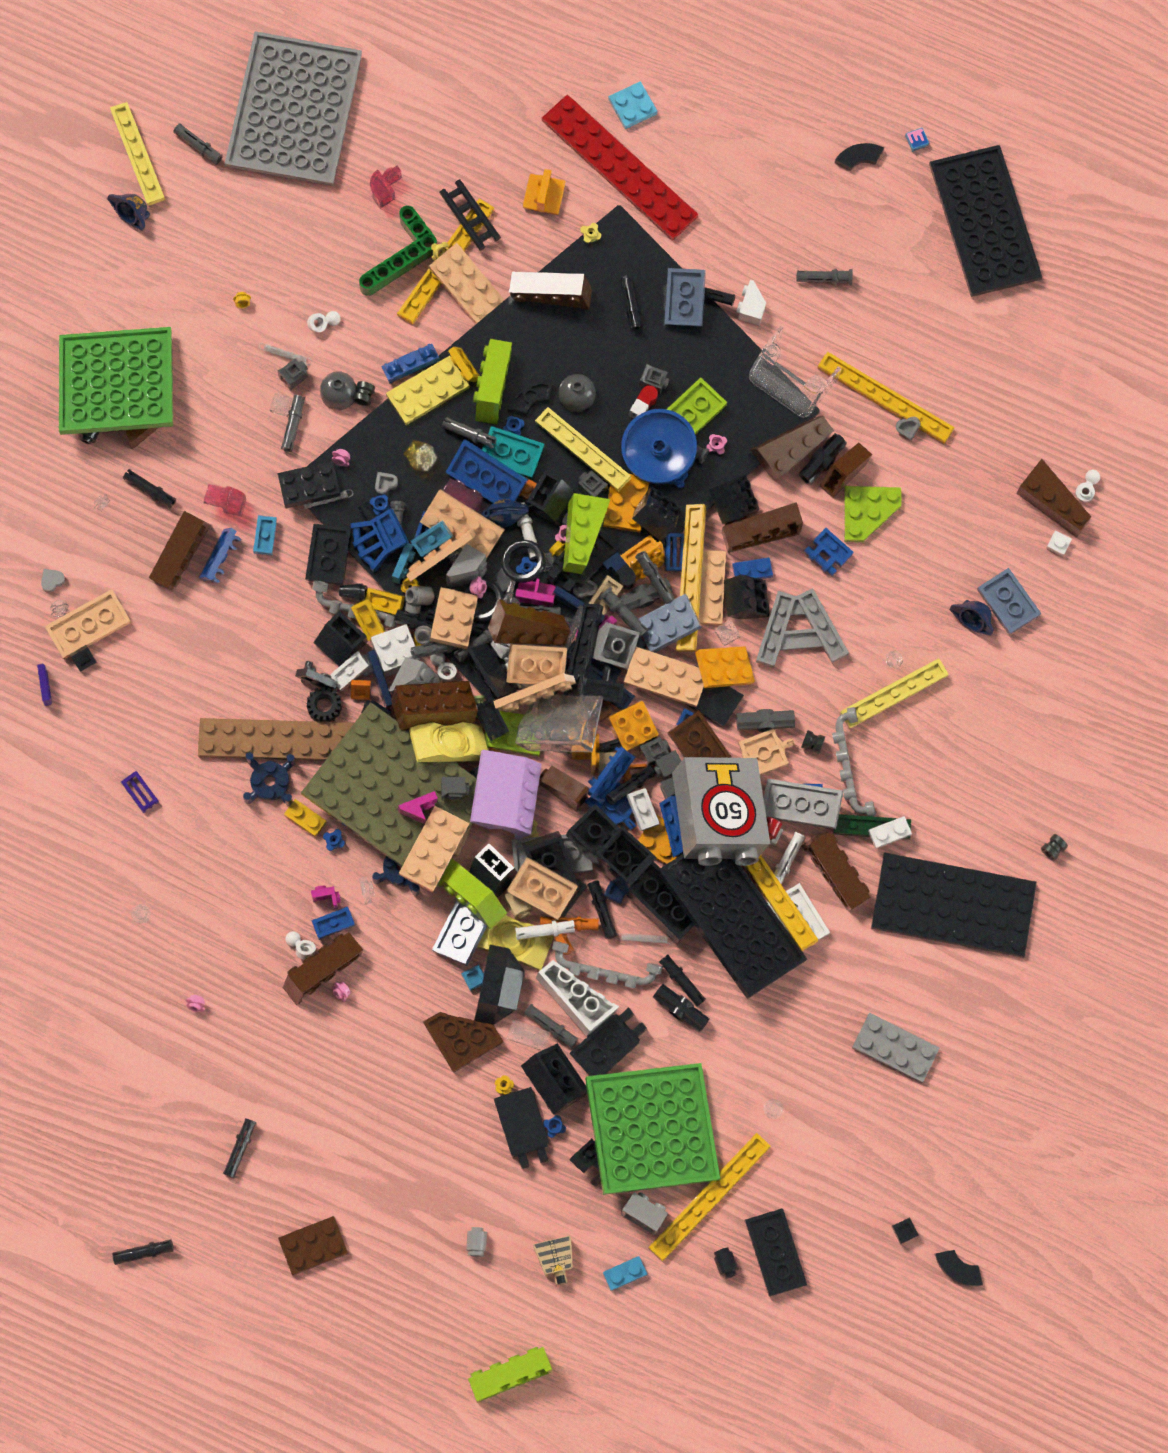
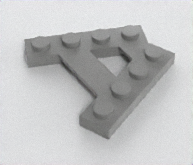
M813 588L798 596L781 591L777 592L756 659L757 663L774 668L779 650L823 647L831 663L849 655L846 646ZM793 615H805L812 629L786 631L789 618Z

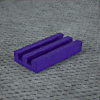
M38 664L42 701L45 706H49L52 704L47 668L44 664Z
M137 771L121 781V784L143 813L147 809L152 808L154 804L159 803ZM134 777L138 779V781L144 787L146 792L152 798V801L149 802V800L146 798V796L143 794V792L140 790L138 785L133 780ZM128 781H130L132 786L135 788V790L141 796L143 801L146 803L145 806L141 804L136 795L127 785Z

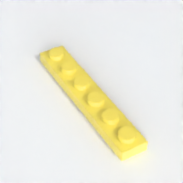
M125 102L110 107L147 206L164 201L163 192L128 103Z
M547 407L535 420L536 424L618 492L631 479L630 474L550 408Z
M938 658L847 707H855L858 722L850 723L849 720H846L845 723L851 729L944 679L949 674ZM847 708L840 711V714L846 713Z

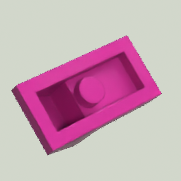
M435 791L399 805L398 811L404 816L425 824L426 819L422 808L428 810L434 807L438 797Z

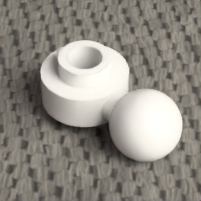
M336 311L328 312L326 317L320 313L312 314L308 318L307 325L313 332H322L326 329L327 324L331 326L339 324L341 317ZM315 320L318 321L317 326L314 325Z
M1089 470L1085 475L1086 483H1081L1077 487L1075 495L1080 502L1086 503L1093 499L1095 494L1093 484L1098 483L1100 480V473L1097 470ZM1087 489L1089 494L1084 495L1082 490Z
M444 653L431 655V663L439 666L438 676L442 678L441 681H454L457 675L455 665L445 662ZM448 672L450 675L445 676L444 673Z
M295 931L289 932L286 935L285 941L289 946L296 947L297 957L303 960L310 955L314 957L316 946L313 942L309 940L301 941V936Z

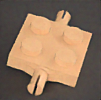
M771 729L738 742V745L742 752V758H757L761 776L788 765L789 762L785 755V749L795 746L793 738L782 742L777 737L775 730Z

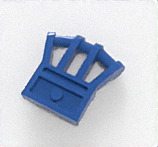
M393 509L385 511L370 521L350 524L351 529H353V545L359 551L358 556L370 566L373 572L379 570L389 554L394 553L409 543ZM373 526L374 530L361 537L360 528ZM377 536L379 542L366 549L364 543ZM383 547L384 550L376 560L369 556Z

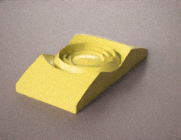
M432 722L410 727L409 729L417 762L480 761L481 750H488L482 726L461 722L454 725H441Z
M505 915L491 929L487 926L477 948L487 952L489 951L490 944L509 948L520 964L541 970L554 936L548 935L517 940L515 928L535 925L521 922Z

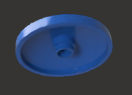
M666 409L649 410L635 417L627 426L622 438V455L628 469L642 481L651 484L671 483L684 476L695 461L697 454L695 432L690 423L676 412Z

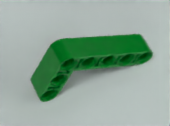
M403 206L399 211V217L402 227L414 242L360 277L359 286L363 295H373L433 256V250L431 247H426L425 244H437V239L412 206ZM405 215L412 216L410 219L404 218ZM415 229H422V230H423V231L420 232V233L414 232ZM411 253L418 254L416 257L409 256ZM397 262H400V263L403 264V265L400 266V267L394 266V264L397 263ZM382 272L387 273L385 277L379 276ZM366 282L372 283L369 287H365L363 284Z

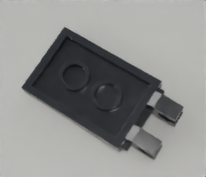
M599 531L589 561L582 574L563 571L564 550L553 561V569L548 573L547 580L553 584L560 575H563L568 580L562 586L563 590L570 593L575 587L577 589L579 587L582 588L602 568V564L618 552L619 547Z
M730 686L703 687L697 707L687 706L695 711L699 710L703 716L724 728L744 695Z
M629 1007L619 1016L612 1014L569 1053L589 1076L608 1073L640 1044L638 1037L647 1030V1027L642 1022L633 1030L626 1025L625 1022L634 1015Z
M529 1087L494 1098L510 1154L514 1157L518 1156L521 1169L529 1167L526 1153L535 1150L537 1151L540 1163L547 1162L548 1157L545 1147H548L549 1141L532 1088Z

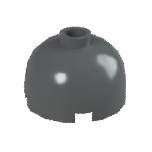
M342 371L332 372L322 380L320 386L321 399L329 408L346 409L354 403L353 397L357 393V385L348 373Z
M573 374L562 381L558 397L565 409L579 413L593 405L596 390L589 377L583 374Z

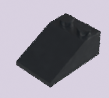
M559 831L522 843L528 858L578 886Z

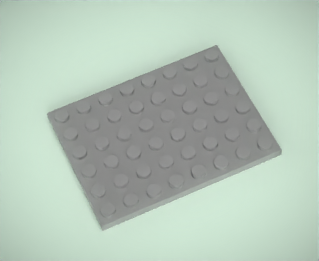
M255 31L225 159V167L333 186L361 62L362 50Z

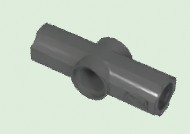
M666 577L663 578V580L665 581L666 585L672 593L673 591L669 581ZM651 583L649 585H639L632 592L618 598H622L624 600L623 604L631 611L638 607H648L661 597Z
M772 709L737 713V730L758 729L760 732H766L777 728H795L794 710L773 711Z

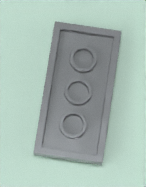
M767 779L763 798L766 818L772 817L781 821L836 829L843 791Z
M561 835L573 872H592V861L566 835ZM539 837L523 838L520 840L512 839L514 868L517 872L527 858L522 843Z
M870 1012L852 1046V1049L920 1083H923L940 1049Z

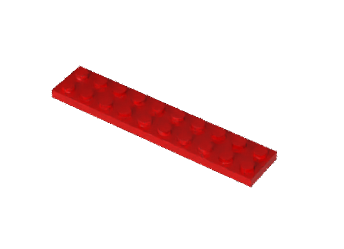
M568 94L542 117V122L672 241L698 218V213Z

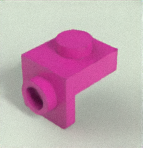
M325 885L315 887V890H311L313 902L332 899L334 909H338L337 903H341L339 891L335 892L334 886L326 888Z

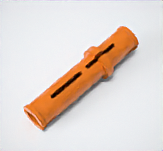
M540 916V925L551 924L552 921L558 923L573 920L574 928L577 932H581V930L598 931L599 918L589 919L577 916V918L559 917L557 920L554 917Z

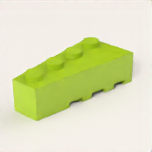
M490 339L489 346L484 348L483 357H486V359L481 362L480 372L483 373L482 376H478L477 387H479V391H475L473 402L476 403L475 421L498 424V415L501 409L502 395L511 358L512 342Z
M576 493L572 495L568 504L564 572L583 573L611 499Z
M451 858L438 885L440 887L444 886L449 895H454L461 905H465L473 915H476L491 929L507 914L506 910L493 891Z
M538 1347L532 1348L527 1351V1354L522 1356L519 1354L508 1358V1362L503 1364L501 1362L489 1366L490 1369L482 1372L481 1369L471 1373L468 1381L477 1403L552 1373V1367L544 1347L539 1349Z

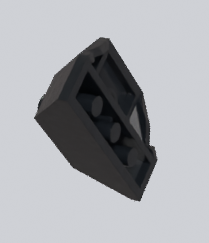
M491 944L489 946L474 1021L494 1025L517 1010L525 971L509 948Z

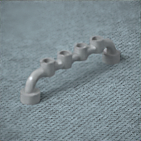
M322 581L313 582L312 589L316 591L317 601L321 605L330 608V613L336 614L338 611L348 612V617L356 619L351 609V606L354 604L349 605L337 600L325 599L323 592H327L329 584ZM406 602L405 611L412 615L420 613L421 605H411ZM375 609L379 619L385 620L384 625L396 627V623L403 624L394 621L395 614L384 613Z
M855 707L847 708V712L837 718L835 723L836 732L832 733L834 744H839L840 751H836L838 763L842 762L843 770H839L841 781H846L847 786L846 789H843L844 798L849 800L855 812L873 817L876 816L873 801L865 802V806H860L857 802L843 723L846 720H849L850 723L858 722Z
M554 941L552 947L553 950H556L555 958L557 963L569 969V972L572 974L580 975V972L588 973V978L595 980L602 976L606 977V982L617 984L618 980L624 981V986L636 988V985L651 984L655 980L656 975L661 974L663 966L647 963L646 971L649 972V975L641 978L631 974L567 961L563 958V952L567 953L569 947L566 943Z

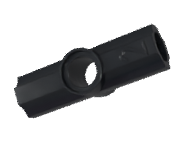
M834 433L823 447H819L815 451L809 463L800 471L799 476L806 484L812 485L823 471L828 470L835 461V457L845 448L847 442L841 435Z
M664 984L658 988L653 996L656 1001L668 1009L670 1014L678 1020L686 1022L699 1033L710 1020V1018L696 1009L691 1001L682 995L679 996Z

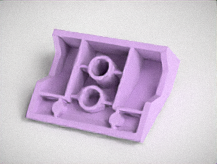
M481 750L470 822L488 829L506 830L513 833L516 840L531 835L542 764L526 757Z

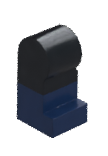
M618 552L602 564V569L606 574L611 571L617 577L619 583L623 585V589L627 590L634 587L636 575Z

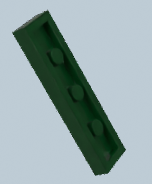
M839 814L836 829H833V834L870 837L869 829L898 818ZM906 819L911 830V819ZM908 836L903 839L910 840L911 836Z

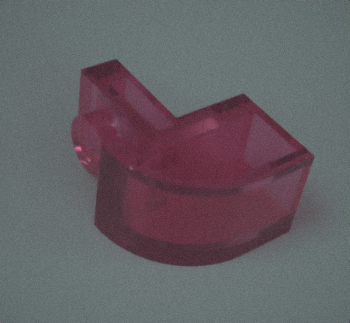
M398 165L386 169L383 175L377 169L371 176V196L380 209L395 200V191L391 185L402 178V172Z
M208 484L204 504L221 507L224 513L242 517L247 499L243 492L233 487L226 486L224 488Z

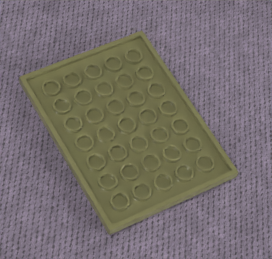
M370 702L302 790L301 795L402 867L425 824L400 814L398 806L435 791L438 797L435 806L468 822V830L473 824L470 822L477 778L455 762H417L409 729L400 730L395 719ZM442 777H466L465 783H469V795H465L462 800H448V797L441 800ZM434 807L428 810L422 808L426 821Z

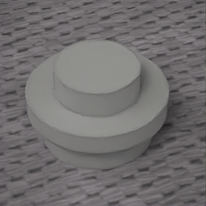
M428 626L418 627L415 631L417 642L420 644L430 643L432 629Z

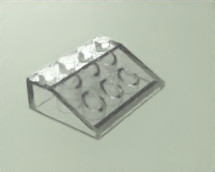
M553 695L546 699L541 697L536 699V703L529 706L519 724L515 743L527 751L593 752L603 697Z

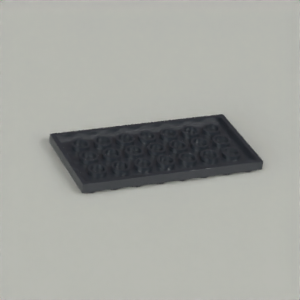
M1000 145L930 161V170L970 296L973 297L1041 280L1042 274Z
M884 852L871 929L1024 958L1037 882Z
M682 854L657 871L660 878L747 999L807 960L804 953L800 950L740 865L735 863V859H722L718 864L703 866L699 864L698 859H684V854Z

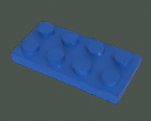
M463 440L446 470L447 474L493 503L501 499L517 501L528 482L527 478L467 440Z

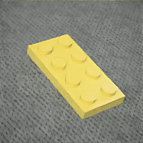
M450 356L388 391L386 396L404 424L408 425L469 389V384L461 376L459 369L451 361Z

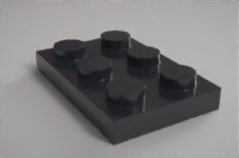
M333 461L277 473L285 509L341 496Z
M313 524L305 580L344 585L351 528Z

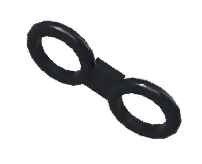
M524 539L515 541L506 548L501 560L502 569L491 580L482 579L486 581L487 588L495 592L496 604L488 613H475L473 621L481 623L491 621L498 599L505 600L504 595L517 582H532L540 576L546 563L545 553L540 545L534 541ZM521 548H529L535 551L538 558L535 569L525 575L514 573L509 565L511 555ZM470 584L462 592L471 594Z

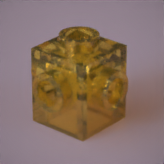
M416 440L412 442L403 454L410 461V466L417 471L419 469L428 471L438 458L433 452V447Z

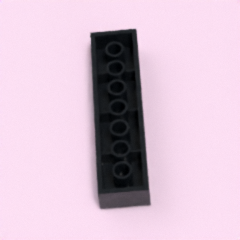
M594 804L567 831L566 836L677 944L695 925L658 875L657 871L660 867L653 862L634 884L627 889L594 858L597 853L595 849L601 842L605 844L610 839L608 835L615 828L617 830L620 829ZM621 837L603 854L625 877H628L644 860Z

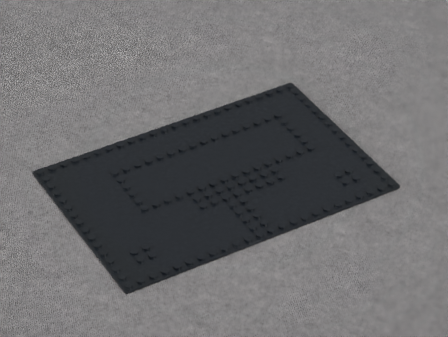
M617 205L596 223L598 225V232L601 233L599 240L586 243L584 242L583 235L580 236L538 272L584 274L592 288L589 309L528 301L518 302L513 300L510 295L439 355L441 361L448 356L451 357L448 351L453 346L462 348L478 374L482 376L483 372H480L481 362L486 359V357H483L484 348L489 346L490 339L512 342L511 358L497 425L475 421L476 403L473 402L475 391H479L477 381H467L469 389L408 425L404 424L389 399H386L308 465L332 461V453L337 449L346 450L350 454L348 467L339 466L333 462L340 492H347V494H341L348 495L345 496L347 498L337 499L334 502L324 503L323 505L310 506L311 508L308 509L323 525L351 528V523L364 522L366 520L358 507L363 503L365 505V502L370 504L371 498L381 496L375 491L377 473L382 472L393 474L398 479V486L393 490H389L386 496L388 497V505L392 501L406 503L402 527L410 544H412L411 540L415 537L423 511H427L440 489L477 513L482 514L493 502L447 474L446 470L463 440L469 441L481 450L484 445L473 443L471 439L443 429L442 424L446 417L471 428H479L486 434L489 433L491 426L503 430L509 416L522 419L524 426L520 430V436L544 444V449L532 481L538 483L546 470L561 478L577 494L585 495L578 489V479L584 472L588 474L592 469L536 424L535 420L548 407L628 474L634 475L625 464L621 444L623 434L629 423L633 420L629 416L630 409L643 389L639 387L640 379L646 364H649L652 367L668 372L667 378H669L667 388H663L661 394L658 393L656 403L650 406L649 410L667 409L699 378H702L727 402V406L695 435L697 445L706 449L710 442V435L715 434L725 437L727 443L724 445V453L720 455L714 451L709 452L702 464L699 463V460L695 459L692 467L687 472L688 477L685 478L684 487L682 488L668 483H649L648 489L652 486L660 490L666 498L674 501L680 508L676 527L670 533H682L685 530L686 505L705 504L706 511H708L714 505L709 489L743 475L748 476L760 465V462L750 449L816 417L820 409L715 301L704 298L702 326L665 325L668 268H683L621 205ZM630 275L633 278L643 328L639 331L631 330L629 316L626 314L627 305L621 282L623 276ZM434 364L423 368V369H422L420 372H418L417 374H419V373H421L422 371L428 369L429 367L433 366ZM573 374H583L589 377L596 390L593 405L579 413L565 409L558 397L562 381ZM651 375L650 379L659 382L660 378ZM533 383H553L549 402L535 404L529 409L527 415L508 411L512 399L519 391ZM594 472L608 484L607 491L605 493L602 491L597 497L608 499L610 484ZM592 479L587 483L591 488L596 485ZM518 497L516 502H524L526 504V500ZM529 510L528 515L532 519L531 525L537 544L543 549L546 558L543 572L533 581L536 582L537 579H540V583L556 585V587L558 586L562 589V586L568 581L563 575H560L553 584L547 580L548 573L553 569V561L557 558L556 555L554 557L551 556L552 554L549 552V549L557 542L555 536L559 533L560 527L567 525L568 513L560 526H557ZM604 519L599 530L619 547V555H622L649 535L656 542L660 541L642 526L640 533L603 527ZM517 522L508 527H501L504 531L486 559L487 571L481 579L491 580L502 569L501 560L506 548L515 541L524 540L521 527H518ZM423 525L421 534L425 532L427 526ZM370 526L360 528L361 537L372 531ZM352 529L349 553L385 592L405 596V592L401 591V584L404 579L401 580L400 584L392 581V574L404 546L393 554L388 555L379 570L373 572L370 566L358 556L359 551L353 545ZM375 536L366 541L364 546L367 549L379 541ZM665 538L661 541L663 549L665 548ZM439 545L438 547L435 548V550H436L437 552H438L439 550H441V549L439 548L441 545ZM383 547L369 556L376 560L384 550ZM414 548V552H416L413 562L408 563L407 569L410 568V566L418 560H420L421 563L425 561L424 557L427 554L421 557L417 550ZM458 548L415 578L419 586L431 587L435 594L431 605H421L420 613L416 614L418 617L426 620L429 608L436 610L441 587L462 592L468 585L449 588L446 580V574L461 553L462 548ZM527 548L516 550L510 557V569L516 574L521 575V573H517L516 567L521 564L522 558L530 557ZM534 557V559L530 561H532L533 563H537L538 558L536 559V557ZM602 568L590 579L597 584L598 588L607 575L619 583V580L611 571L606 574ZM518 582L504 595L505 603L511 604L513 602L519 604V606L539 607L538 605L515 602ZM486 588L483 597L477 599L476 614H485L494 608L497 598L493 590ZM586 596L584 599L579 600L589 603L592 597ZM405 598V600H404V605H403V611L406 612V613H408L407 611H405L406 602H407V601H406V598ZM554 599L553 607H561V615L564 616L571 630L580 622L581 615L557 599ZM490 621L483 622V629H479L482 630V632L485 630H489L488 626L490 624ZM471 633L469 642L476 639L480 635ZM524 644V645L552 646V645H544V644ZM453 650L452 653L444 652V655L486 700L490 698L487 690L468 662V657L459 662L454 655L456 650ZM498 656L497 660L500 665L502 663L506 664L505 660Z

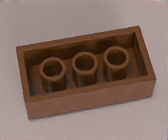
M469 681L395 685L391 699L400 730L432 722L441 725H454L461 722L474 724L478 712Z

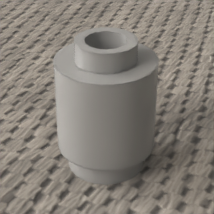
M412 586L407 589L405 598L411 605L429 606L432 604L435 594L431 587Z
M472 1227L471 1231H467L466 1250L468 1251V1256H484L487 1245V1232L483 1231L484 1228Z

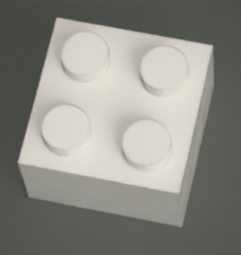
M407 624L371 637V644L374 651H376L385 678L398 673L405 657L412 658L410 651L411 647H415Z

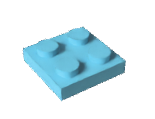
M641 81L608 96V100L624 129L657 115L658 111Z

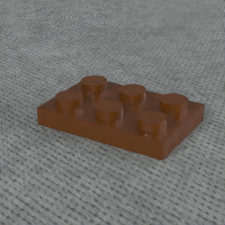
M699 710L667 732L684 757L732 758Z
M334 1216L278 1237L292 1276L348 1254Z

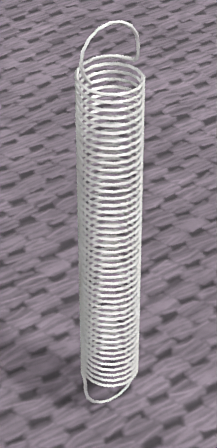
M265 344L266 347L264 348L272 349H265L263 351L269 352L273 350H278L280 348L274 346L270 347L271 345ZM283 349L278 350L277 352H271L273 354L280 355L281 357L294 356L285 357L291 360L295 358L304 357H301V355L299 354L292 355L295 353L289 351L285 352V350ZM307 357L304 359H297V361H306Z
M341 495L340 497L323 500L325 502L309 503L315 505L304 506L305 509L311 508L310 506L323 505L324 503L334 502L337 499L347 498L345 496L348 495Z
M636 934L622 936L621 939H633L634 941L649 943H667V941H657V939L662 937L658 935Z

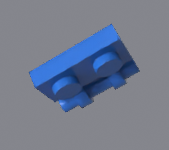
M827 528L813 540V543L817 546L815 550L810 546L804 550L812 562L818 563L822 567L821 569L825 573L828 572L831 576L837 572L832 565L836 563L841 567L854 553ZM822 551L830 558L828 561L819 555Z

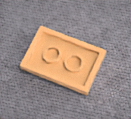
M441 587L429 641L467 649L478 596Z
M510 644L506 682L538 684L560 674H565L567 648Z
M527 857L507 891L558 920L578 886Z

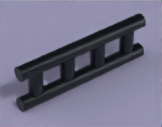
M459 179L455 182L456 189L448 193L444 188L439 193L479 251L486 247L483 244L484 241L491 237L498 241L501 236L464 183ZM462 194L467 202L458 207L453 199ZM472 208L477 217L468 222L463 213ZM483 223L488 231L478 236L473 227Z

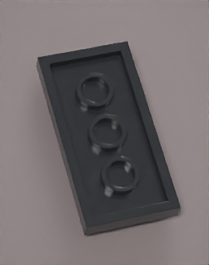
M783 1208L745 1219L768 1296L771 1297L807 1286Z

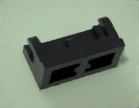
M492 697L476 705L478 708L477 716L490 742L509 732L499 710L495 708Z

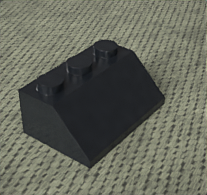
M488 644L467 650L468 662L494 701L517 692L518 686L516 683L506 682L507 668L503 663L500 665L498 662V654L494 648L490 649Z
M558 1043L534 1054L521 1065L526 1076L530 1079L553 1115L587 1095L585 1083Z

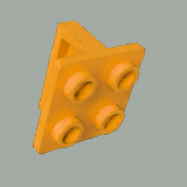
M544 169L543 175L530 174L523 208L558 215L565 188V180L551 178L552 170Z
M651 535L620 555L636 575L635 581L646 577L643 573V568L635 558L638 553L646 551L653 564H656L658 568L665 562L662 542H656Z
M643 701L609 716L613 727L611 731L614 737L619 739L622 748L626 751L659 735Z
M591 728V743H588L587 740H577L576 743H572L571 752L572 760H591V774H595V769H599V752H596V750H599V734H595V728Z

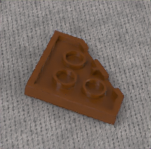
M438 1012L423 1021L424 1026L453 1073L504 1043L492 1024L456 1017L443 1012Z

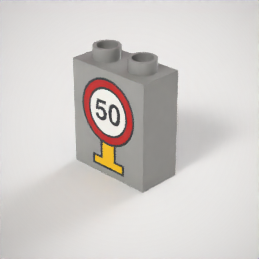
M684 757L672 772L684 859H698L699 864L703 866L718 864L722 859H735V863L740 866L757 863L758 857L770 845L757 758Z

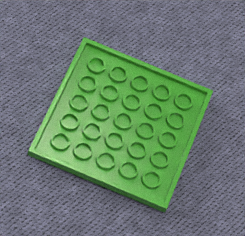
M171 327L59 335L60 435L173 426Z
M701 1063L586 1076L585 1081L603 1195L720 1180Z

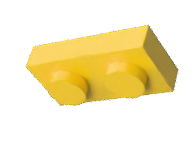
M453 346L448 351L451 355V361L460 368V374L466 381L476 382L480 375L462 348Z
M374 588L367 589L366 599H370L374 609L395 615L398 609L403 610L405 596Z
M369 598L351 606L368 641L371 640V637L386 632Z
M296 799L284 813L285 817L314 837L318 835L327 823V820Z

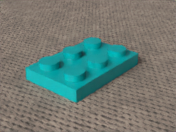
M491 426L488 435L497 438L496 444L493 448L484 445L482 450L520 475L532 480L544 449V444Z

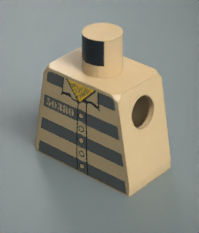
M571 1236L533 1244L544 1275H554L556 1285L568 1283L565 1272L573 1270Z

